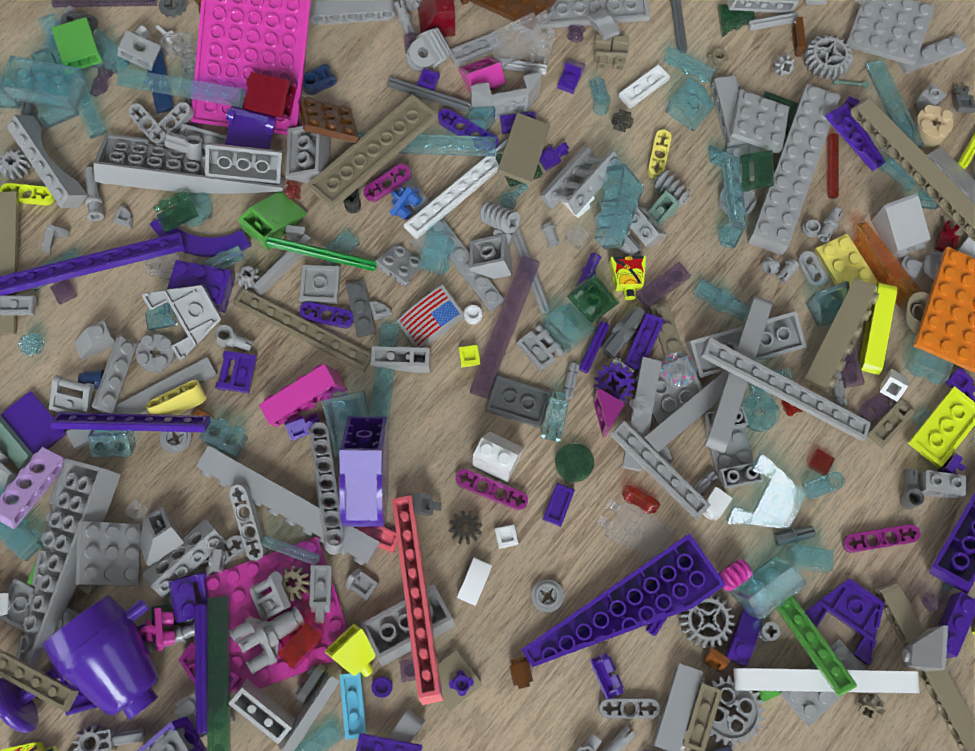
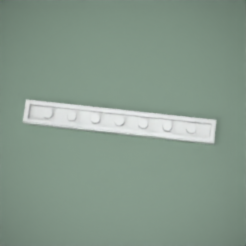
M508 139L404 224V228L418 239L497 173Z

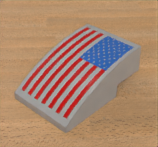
M441 285L412 306L396 322L414 348H424L449 332V328L462 321L464 313L445 287Z

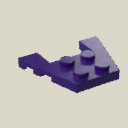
M849 578L807 609L805 613L816 628L828 612L857 632L862 638L852 654L867 666L872 663V652L876 645L875 638L877 629L880 626L884 602Z

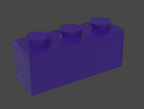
M963 592L951 594L938 626H948L947 659L958 657L975 616V599Z

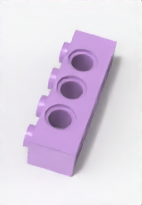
M43 447L33 454L27 466L19 471L16 479L6 486L4 493L0 496V522L13 529L18 526L58 477L64 462L63 457Z

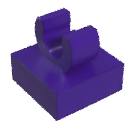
M958 454L951 455L937 472L958 474L956 468L960 471L966 469L960 463L963 458Z

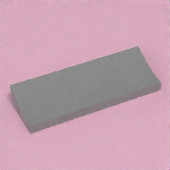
M797 311L768 318L755 362L806 348ZM743 326L685 342L698 378L725 371V369L700 357L705 340L710 337L736 350Z

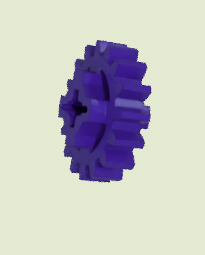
M610 363V368L604 365V371H597L600 376L594 377L598 381V384H595L594 387L605 391L604 388H607L612 392L613 397L618 400L622 399L624 402L627 401L625 396L631 397L632 393L630 390L636 389V387L632 386L636 379H631L634 373L627 372L628 366L622 369V363H618L617 367H615L614 363ZM617 371L622 372L626 378H621ZM609 372V378L603 381L604 376ZM614 378L616 381H619V385L616 386V389L613 385L611 386L610 384L614 380ZM627 385L625 392L620 395L622 387Z

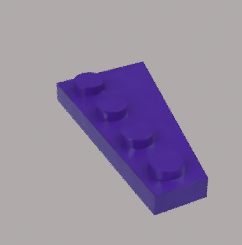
M848 103L825 115V118L871 171L886 163L868 133L852 117L850 112L852 108Z

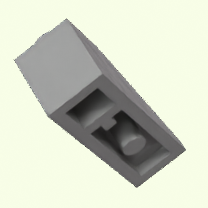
M372 346L371 366L411 373H431L432 354L430 348Z

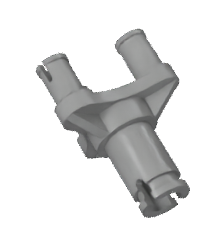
M293 607L291 611L288 610L269 622L250 616L245 619L244 623L228 632L233 641L237 642L239 647H241L243 653L255 645L261 644L263 653L246 662L249 670L254 674L268 664L271 666L277 662L278 640L299 629V626H304L305 622L299 610Z

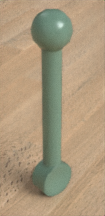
M838 78L833 80L834 85L862 86L864 89H867L870 85L868 81L861 83L842 81Z

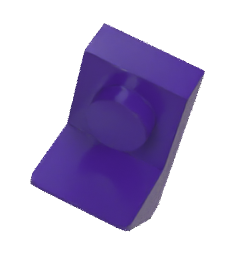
M573 59L567 60L557 89L574 94L586 64Z

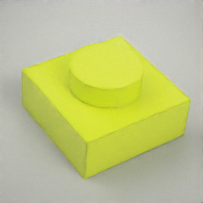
M477 345L459 347L461 368L480 365Z

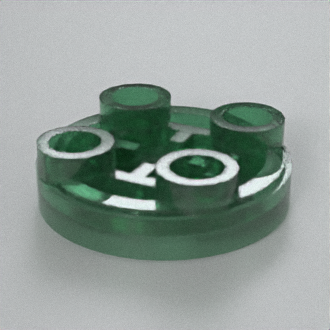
M570 443L558 451L555 458V468L564 481L569 483L581 482L592 473L594 457L586 446L579 443Z

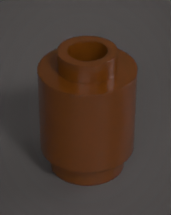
M526 657L510 660L511 665L509 669L513 686L517 685L518 689L530 687V682H533V676L529 661L527 662Z

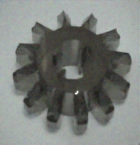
M463 510L461 511V517L454 514L456 521H449V524L454 526L449 528V533H454L452 536L453 540L460 537L459 544H462L463 539H466V544L470 545L469 538L476 542L477 537L474 534H482V531L477 529L482 527V523H476L479 520V516L471 518L472 511H469L468 516H465ZM463 524H467V527L471 526L468 528V532L460 529L463 527Z

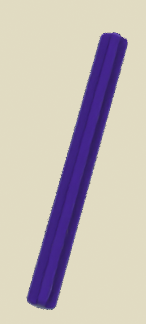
M199 604L194 607L196 733L205 734L209 732L207 605Z

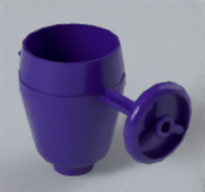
M108 595L86 609L42 644L54 665L46 674L57 680L63 677L107 715H115L123 710L131 720L159 697L152 689V686L159 679V673L138 627L134 623V620L150 609L147 606V602L141 599L125 611ZM0 678V718L5 724L18 732H32L39 722L38 711L32 700L36 696L8 680Z

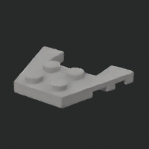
M203 284L147 292L141 295L150 310L169 302L188 335V337L171 345L179 361L222 319Z

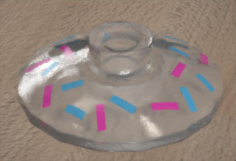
M673 351L666 354L661 360L660 375L667 384L672 387L681 388L688 386L694 381L697 375V365L689 354L683 351ZM676 365H682L683 369H677Z

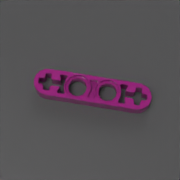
M466 469L460 470L456 474V484L462 489L517 511H521L527 506L528 497L519 490ZM466 474L471 481H473L474 477L477 478L474 482V488L470 487L471 482L465 481L464 484L461 483L459 477H463ZM484 481L488 484V489L483 492L479 491L477 484ZM504 489L506 497L498 499L495 496L496 490ZM511 492L513 493V498L518 499L520 496L522 497V501L525 503H520V505L517 506L515 500L510 499V503L506 501L508 500L509 494Z
M909 524L854 533L843 539L842 547L848 553H857L911 544L920 538V530L915 525ZM908 531L914 534L912 537L904 536L901 538V534ZM887 532H892L895 535L893 543L886 539ZM868 535L876 538L875 546L868 544ZM851 540L853 542L861 540L862 544L855 545L853 549V546H849L848 542Z

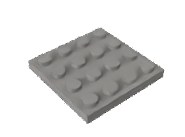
M862 0L847 44L852 49L914 66L935 6L914 0Z

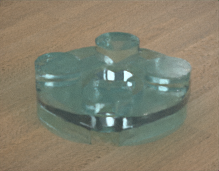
M182 192L175 204V212L183 224L190 227H198L212 217L213 204L204 192ZM194 205L199 207L198 209H195V212H192V210L190 209Z
M755 393L746 398L741 404L744 407L748 421L746 427L752 431H769L779 420L780 409L773 401V398L767 394ZM758 408H760L761 412L764 413V415H762L761 417H758L757 414H755V411H757Z

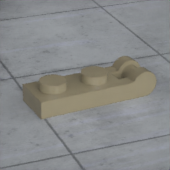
M903 398L895 403L867 435L881 448L916 413L913 407L910 408L905 404L906 401ZM899 409L905 413L904 416L898 411Z

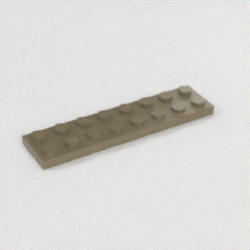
M411 95L358 140L357 143L352 145L307 184L308 189L334 209L438 119V114L414 95Z

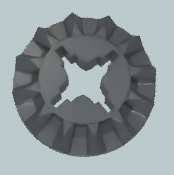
M186 0L159 1V10L167 18L169 16L175 18L177 15L181 16L182 12H186ZM174 2L176 6H174V9H171V6Z

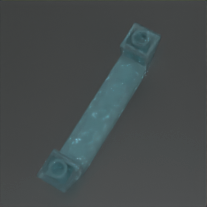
M710 145L708 146L710 163L721 166L723 170L729 223L718 228L720 245L733 249L736 247L747 226L739 158L723 149Z

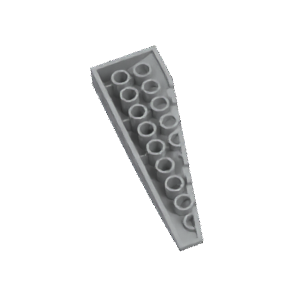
M108 133L105 134L94 161L95 182L124 187L131 186L188 193L238 194L283 191L284 177H280V184L205 176V155H202L200 159L192 160L187 158L185 153L165 148V144L162 143L154 145L144 138Z

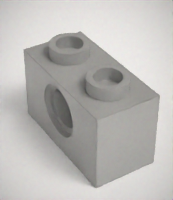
M126 30L118 47L117 56L152 71L159 56L161 46L153 40L141 37L136 32ZM136 48H142L144 51H138Z

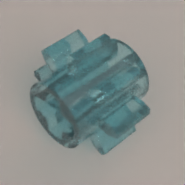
M32 332L29 333V336L23 335L18 343V347L21 349L20 352L29 357H33L34 353L40 354L44 348V342L41 341L42 337Z

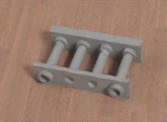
M584 146L540 196L548 209H553L559 202H565L569 204L573 213L577 215L622 164L614 150H611L605 158H597L593 155L590 147ZM593 164L598 165L593 171L589 170ZM581 177H587L582 183H577ZM571 189L575 190L571 196L566 195Z

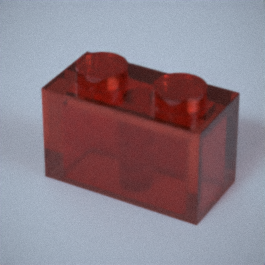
M307 622L277 654L292 669L296 670L325 638Z

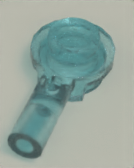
M523 183L513 193L503 194L499 198L498 204L513 210L516 207V199L529 188L528 185Z

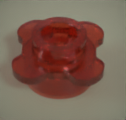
M287 181V187L284 188L285 195L291 200H300L301 190L299 186Z
M784 400L781 401V405L788 416H793L796 412L803 411L795 406L791 407V404Z

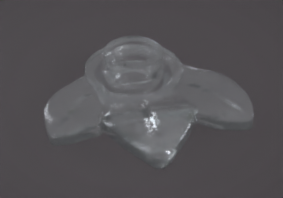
M172 253L148 259L145 261L144 270L150 276L157 275L161 279H170L175 261L180 260L181 257L178 254Z

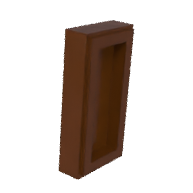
M796 17L791 27L795 57H801L806 48L803 17Z

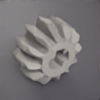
M12 148L10 152L5 150V155H0V173L5 178H11L16 181L17 177L23 179V174H29L27 169L31 168V164L23 151H16V149Z

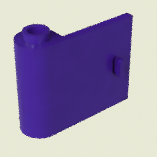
M235 106L227 110L226 120H229V128L225 145L270 150L276 122L275 116Z

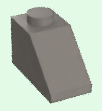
M101 321L86 328L74 344L80 359L84 360L113 347L116 339L107 323Z

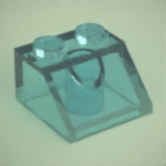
M689 77L669 100L666 113L694 132L715 108V105L705 87Z
M571 302L554 310L544 319L543 327L551 332L550 335L560 342L567 353L572 351L596 330Z

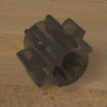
M619 109V113H614L611 119L614 125L613 129L624 133L626 129H631L634 120L630 116L631 112Z

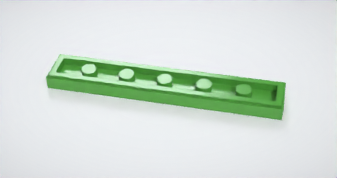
M781 582L766 590L765 595L836 695L840 697L856 688L857 683L785 584Z

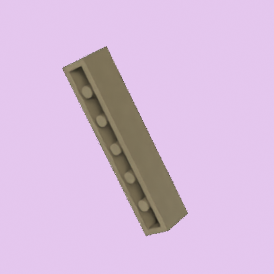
M854 279L805 377L806 384L827 393L830 388L835 387L838 380L836 376L839 371L842 372L846 364L845 358L847 354L850 355L855 345L853 342L856 337L859 338L863 330L861 326L864 320L867 321L869 319L872 304H876L880 294L876 285Z

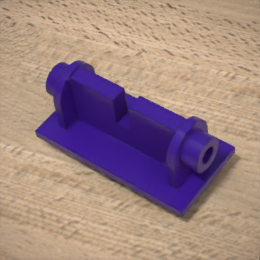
M607 653L591 659L593 671L598 678L606 699L608 700L624 693L622 689L624 686L619 675L612 676L611 674L612 671L616 670L611 656L608 657Z

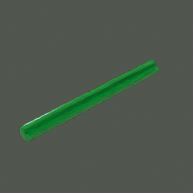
M270 235L266 240V246L370 271H375L377 266L375 260Z

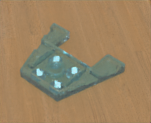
M759 452L752 469L770 478L753 512L733 505L726 521L729 524L741 523L749 526L753 524L790 529L807 493L764 454Z

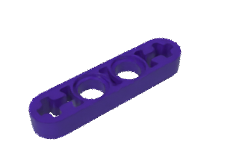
M449 109L439 111L438 123L445 129L487 153H491L498 147V139L493 134ZM462 123L466 127L463 130H458L456 125ZM478 132L480 137L474 139L471 137V134ZM494 142L493 145L487 146V143Z

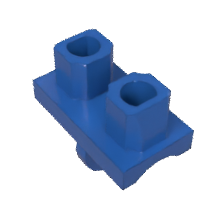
M410 186L406 189L401 187L399 191L394 189L391 192L394 197L391 202L395 205L389 213L393 216H399L403 220H408L413 213L407 208L411 203L414 207H417L423 201L418 194L420 190L417 187L412 188Z

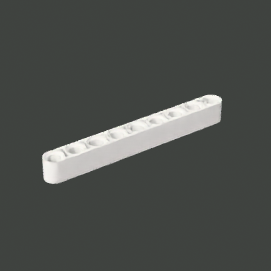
M734 668L735 690L834 692L819 670ZM847 670L857 683V687L849 692L920 693L918 671Z

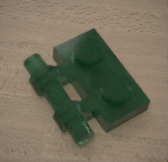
M187 190L181 193L178 191L174 193L173 197L167 200L163 199L159 201V204L153 206L156 213L163 211L157 214V218L165 232L199 216L190 198L184 200L190 196Z

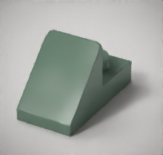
M666 190L649 212L658 224L662 226L669 217L676 215L680 202Z

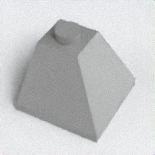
M506 234L470 241L469 270L493 279L512 275V259Z
M943 625L926 629L908 643L902 652L904 667L923 671L945 670L948 626Z

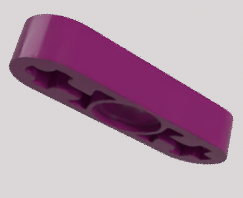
M405 164L397 165L368 184L363 191L364 197L370 202L379 201L394 189L408 182L412 177L411 169ZM401 170H404V171H405V172H404V174H405L404 177L401 176V172H400ZM391 179V186L385 188L383 185L384 181ZM371 190L375 191L373 197L371 196Z

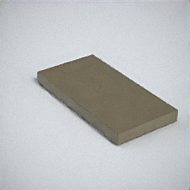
M517 112L497 173L531 186L551 125Z

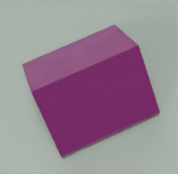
M599 389L596 391L593 403L602 437H605L620 415L625 403Z

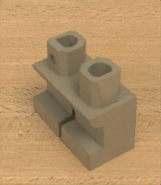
M596 34L594 62L597 63L598 69H606L608 63H612L615 70H623L628 56L629 36H614L613 40L612 37L603 40L600 34Z

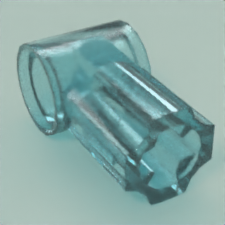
M596 77L589 81L594 104L593 111L595 114L603 116L609 111L611 97L607 93L604 79Z
M832 472L802 484L803 492L808 500H812L842 488L845 479L841 473ZM830 478H834L837 481L836 487L830 484Z

